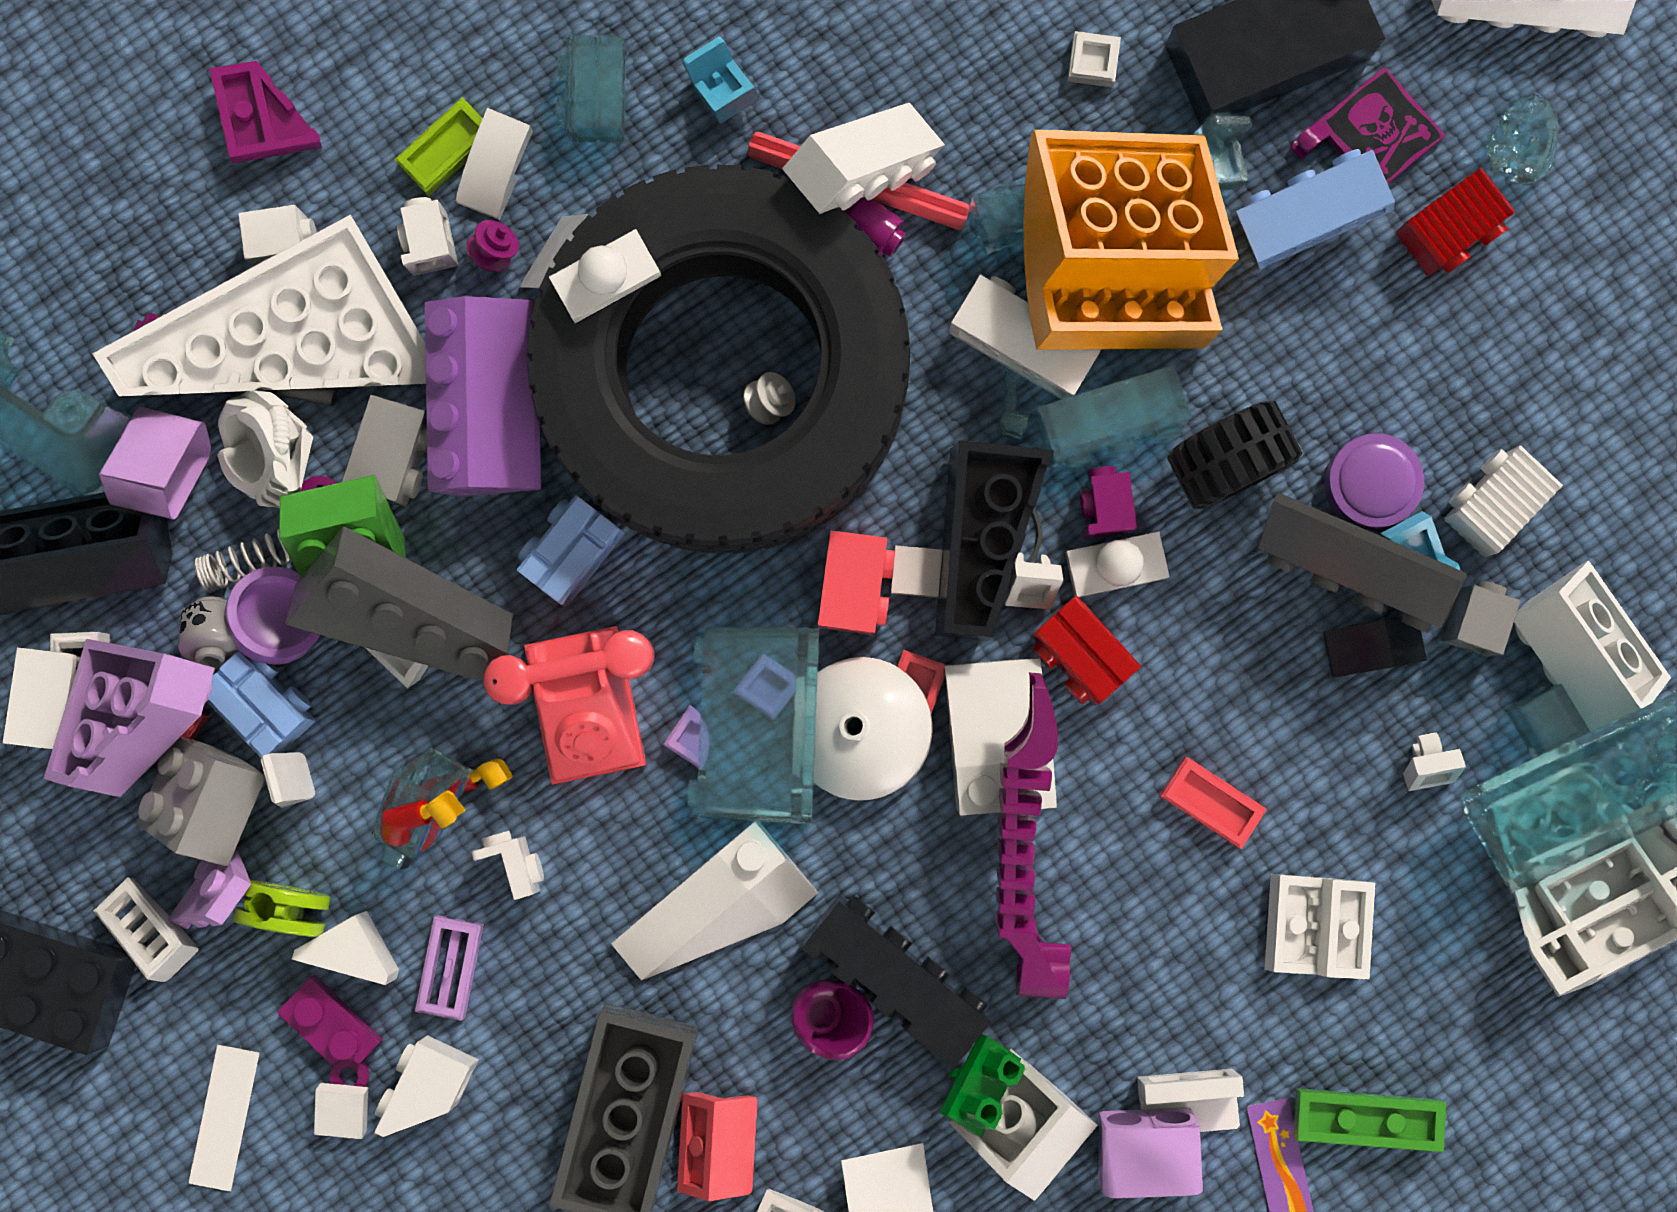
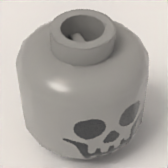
M214 596L203 597L182 610L178 625V648L180 655L186 660L210 666L217 670L235 653L239 652L225 620L227 600Z

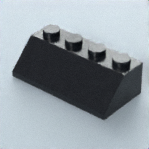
M105 492L0 511V615L40 606H56L63 602L78 599L101 598L112 593L128 590L150 589L156 585L166 584L172 558L167 518L111 505Z

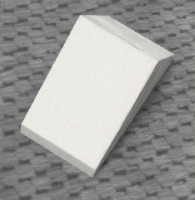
M367 911L352 916L294 950L292 960L383 985L396 980L399 968Z

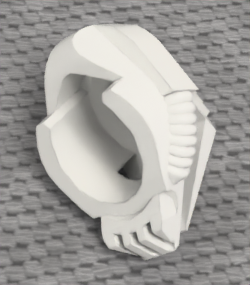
M246 391L241 396L227 400L219 416L218 427L225 449L220 450L218 453L219 463L225 477L235 488L246 493L250 498L256 499L259 506L277 507L280 509V496L297 493L301 490L313 436L306 429L307 426L303 421L287 409L288 405L276 395L267 391Z

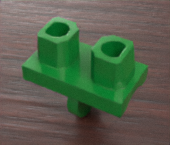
M981 1034L973 1045L962 1069L956 1067L951 1069L948 1077L955 1083L939 1113L980 1138L983 1137L986 1129H996L1003 1115L1000 1101L1008 1086L1011 1087L1019 1083L1025 1070L1024 1065L1020 1062L1021 1058L989 1036Z

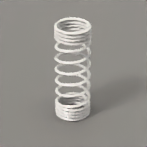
M266 533L264 537L273 556V567L277 566V562L282 566H286L291 559L281 540L279 539L285 552V563L277 557L270 535ZM253 537V547L261 561V568L270 567L264 560L258 540ZM241 542L240 549L249 566L250 573L256 569L252 565L247 546ZM228 547V554L237 571L236 580H233L228 575L227 566L221 552L216 551V559L210 554L195 559V572L205 591L209 593L215 592V590L225 588L228 580L236 584L240 580V575L242 577L245 576L240 570L238 558L232 547Z

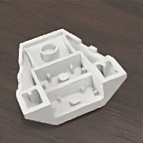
M1576 761L1490 806L1530 955L1558 997L1592 985L1677 940V845L1662 834L1664 832L1662 828L1653 821L1648 823L1624 804L1625 799Z

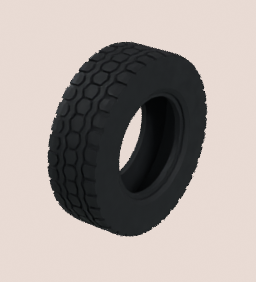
M717 164V169H709V165L684 167L685 172L677 174L676 169L653 176L654 181L646 184L645 180H642L624 189V195L619 198L616 195L612 196L596 208L597 214L593 218L588 215L572 232L574 238L571 241L565 240L553 258L555 266L553 268L548 267L539 287V291L542 294L540 298L536 297L530 319V323L533 326L528 331L527 356L530 357L527 362L529 388L532 390L531 398L537 418L541 422V429L551 449L555 452L557 459L574 481L613 518L630 529L639 532L641 535L659 543L669 544L671 547L714 554L757 551V549H768L788 543L787 541L798 539L816 530V527L827 523L842 512L844 507L851 504L865 489L869 481L872 480L891 448L905 404L910 368L908 322L904 314L905 308L899 289L894 284L895 279L885 259L878 255V248L865 231L857 229L858 224L840 207L819 214L790 178L783 175L780 179L775 178L774 172L750 167L748 172L743 171L742 166ZM636 229L662 276L575 323L549 276L580 260L582 255L590 248L601 245L606 246ZM717 276H733L754 280L780 292L807 319L818 341L821 352V366L816 387L807 406L795 422L768 443L752 450L729 455H707L687 451L658 437L636 416L627 386V361L631 343L638 327L649 311L661 299L677 288L696 280Z

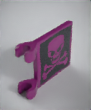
M1383 67L1320 120L1304 130L1290 148L1300 159L1308 156L1326 139L1340 155L1355 149H1359L1361 154L1373 149L1386 182L1389 184L1446 135L1388 69Z

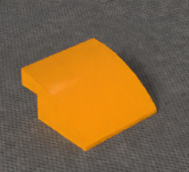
M1034 130L1030 137L1023 224L1026 290L1036 350L1205 349L1222 331L1212 287L1239 260L1206 137L1201 135Z

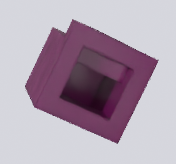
M1104 466L1087 470L1088 481L1086 482V489L1080 490V507L1083 518L1090 517L1091 524L1082 530L1083 539L1125 535L1136 530L1137 525L1130 472L1116 473L1115 466Z

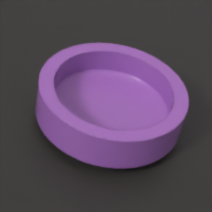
M1379 433L1359 436L1338 449L1327 466L1324 480L1326 496L1335 513L1344 521L1368 530L1383 529L1407 518L1418 506L1423 495L1425 483L1424 471L1416 453L1402 440Z
M282 567L260 568L242 577L232 589L225 606L226 624L236 648L250 659L266 664L289 663L305 655L320 636L316 633L285 625L294 586L301 578L298 572Z

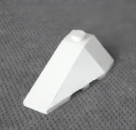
M757 819L613 941L611 945L642 981L783 924L817 895L818 891Z

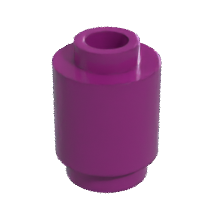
M862 197L851 207L843 210L858 224L857 229L865 231L878 248V255L880 257L884 254L892 257L907 235L901 230L904 220L874 199L867 200L865 197Z

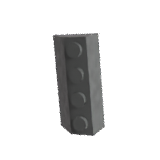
M1277 492L1273 500L1258 546L1259 549L1269 553L1265 562L1289 573L1293 572L1295 565L1313 572L1310 582L1337 593L1340 584L1357 591L1358 594L1355 602L1382 613L1385 605L1404 612L1400 620L1401 622L1426 633L1429 632L1431 625L1442 629L1467 577V574L1461 570Z

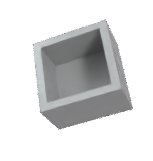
M180 736L159 758L158 774L150 792L146 793L141 800L138 810L139 818L136 824L176 854L228 867L261 790L265 775L225 749Z

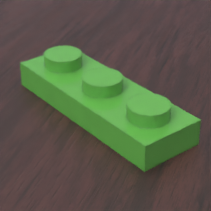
M1296 1088L1293 1137L1297 1141L1444 1152L1446 1102L1441 1099Z

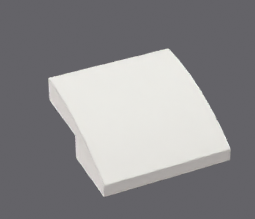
M1271 874L1264 970L1281 973L1317 974L1335 978L1369 979L1375 883Z

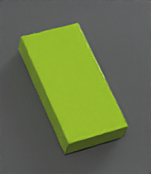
M461 97L394 160L430 197L467 162L483 118Z

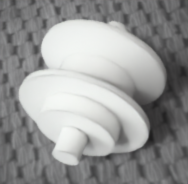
M768 372L760 376L758 381H753L746 386L744 390V403L749 414L757 422L764 425H772L778 422L781 417L789 415L794 410L795 394L791 385L784 377L777 373Z

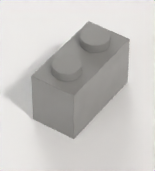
M370 395L342 482L375 475L387 502L407 508L409 498L414 499L417 496L422 483L423 473L419 471V467L424 453H427V412Z

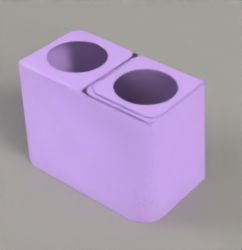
M139 406L99 473L109 503L169 519H176L210 456L211 443L206 424Z
M1191 1108L1099 1112L1098 1182L1103 1195L1110 1198L1192 1196L1202 1193L1200 1126Z

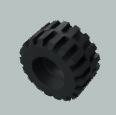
M1265 401L1236 412L1184 440L1173 448L1167 456V460L1192 508L1205 509L1241 493L1297 462L1303 452L1276 401Z

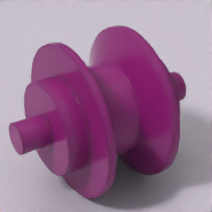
M494 220L480 222L474 230V235L466 243V251L470 259L478 267L489 272H501L507 269L511 258L519 250V242L514 232L506 225Z

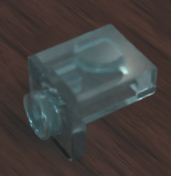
M1229 112L1216 113L1207 117L1204 120V124L1192 134L1206 137L1220 190H1239L1249 182L1239 138L1252 128L1251 117L1232 116Z

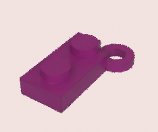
M316 975L310 976L277 1013L331 1065H334L329 1077L331 1084L347 1085L342 1080L341 1075L342 1071L349 1067L353 1068L358 1074L356 1084L350 1086L366 1087L369 1083L370 1072L364 1061L381 1044L383 1039Z

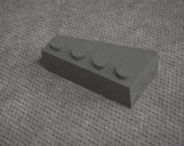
M343 526L313 565L307 569L295 584L285 625L482 681L489 663L495 658L508 654L513 614Z

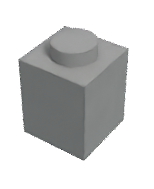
M1478 581L1477 585L1461 588L1456 598L1443 642L1485 657L1503 655L1521 600L1505 595L1507 591L1505 587L1487 581Z

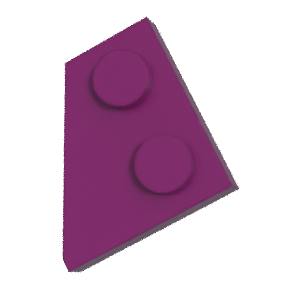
M257 61L209 68L232 164L322 148L319 134L314 128H310L296 111L293 103L282 91H279L273 84L271 77Z

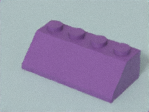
M462 296L425 302L428 491L457 497L541 489L540 421L537 418L531 398L532 390L529 388L527 362L530 359L527 356L528 331L533 326L530 323L535 301Z

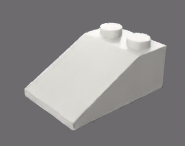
M1040 658L945 665L955 802L960 816L1001 812L999 789L1003 787L999 770L1000 763H1004V743L1017 734L1026 720L1029 708V672L1042 674ZM1052 759L1045 765L1052 771L1050 791L1031 790L1041 794V809L1057 808L1054 763Z

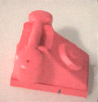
M618 626L527 644L524 645L527 662L518 657L508 655L493 659L486 667L483 675V685L486 693L493 701L505 705H517L525 701L533 691L551 785L647 765L630 679L644 676L651 669L654 662V649L651 642L644 635L633 630L620 631Z

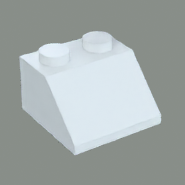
M1010 1049L1009 1051L1021 1058L1020 1062L1024 1065L1025 1070L1019 1083L1011 1087L1008 1086L1000 1101L1003 1115L996 1129H986L983 1137L980 1138L971 1134L952 1120L949 1123L1006 1183L1035 1201L1098 1125L1014 1050Z

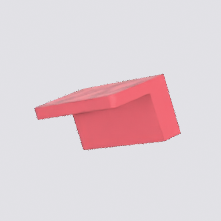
M700 1092L683 1093L677 1192L706 1201L751 1194L758 1102L756 1097L746 1095L720 1098Z

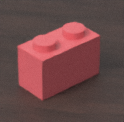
M830 530L818 628L875 636L876 625L886 626L889 598L880 597L882 578L892 579L895 551L886 550V537Z

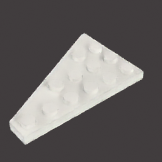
M351 215L92 353L118 396L426 384L425 341Z

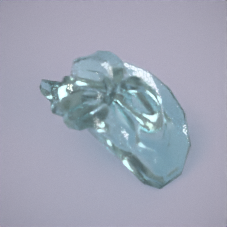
M1536 94L1520 98L1504 113L1491 135H1487L1488 142L1486 147L1488 150L1486 156L1491 158L1490 171L1492 174H1496L1500 170L1508 174V178L1512 183L1534 185L1538 182L1539 178L1549 173L1553 167L1558 140L1557 114L1549 99Z

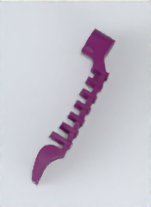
M1029 672L1028 715L1017 734L1004 743V763H1000L999 771L1003 788L999 789V803L1002 813H999L998 816L1001 838H998L997 843L1000 863L997 862L999 887L996 888L998 911H996L995 920L998 937L1008 939L1018 952L1015 976L1016 995L1066 999L1070 981L1071 945L1043 942L1037 932L1036 920L1033 915L1036 901L1035 894L1032 892L1035 884V870L1032 867L1035 859V845L1031 841L1035 840L1037 824L1035 818L1030 815L1040 816L1042 796L1039 792L1031 790L1050 791L1052 771L1045 765L1057 753L1058 731L1053 705L1041 673Z

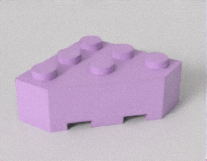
M86 639L43 779L70 787L121 797L201 716L204 704L211 694V680L215 668L164 653Z

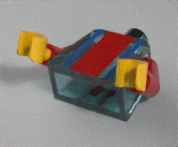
M431 748L393 773L371 832L375 840L386 845L382 860L393 868H408L413 858L436 842L443 834L445 828L457 819V816L466 811L459 802L462 793L477 789L478 781L481 779L489 791L513 777L504 760L495 758L474 769L472 766L466 767Z

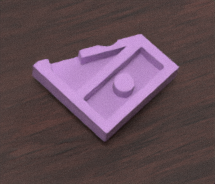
M234 851L228 867L201 860L194 873L196 880L168 919L184 929H189L191 924L199 928L207 927L209 924L212 926L222 925L251 885L239 851Z

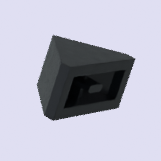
M1402 617L1324 631L1323 637L1332 678L1427 661L1421 630L1401 622Z

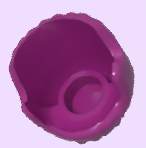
M824 979L801 988L792 1004L791 1023L794 1028V1034L808 1051L826 1059L838 1061L851 1058L866 1046L871 1036L874 1015L868 999L859 990L851 985L848 986L842 980Z

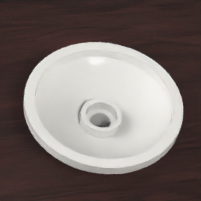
M848 658L837 661L820 670L801 691L791 718L792 746L803 771L823 790L835 796L851 800L878 799L904 787L921 769L927 758L932 741L931 711L920 687L900 668L875 658ZM858 717L862 721L863 728L859 734L852 736L848 732L847 725L851 719Z

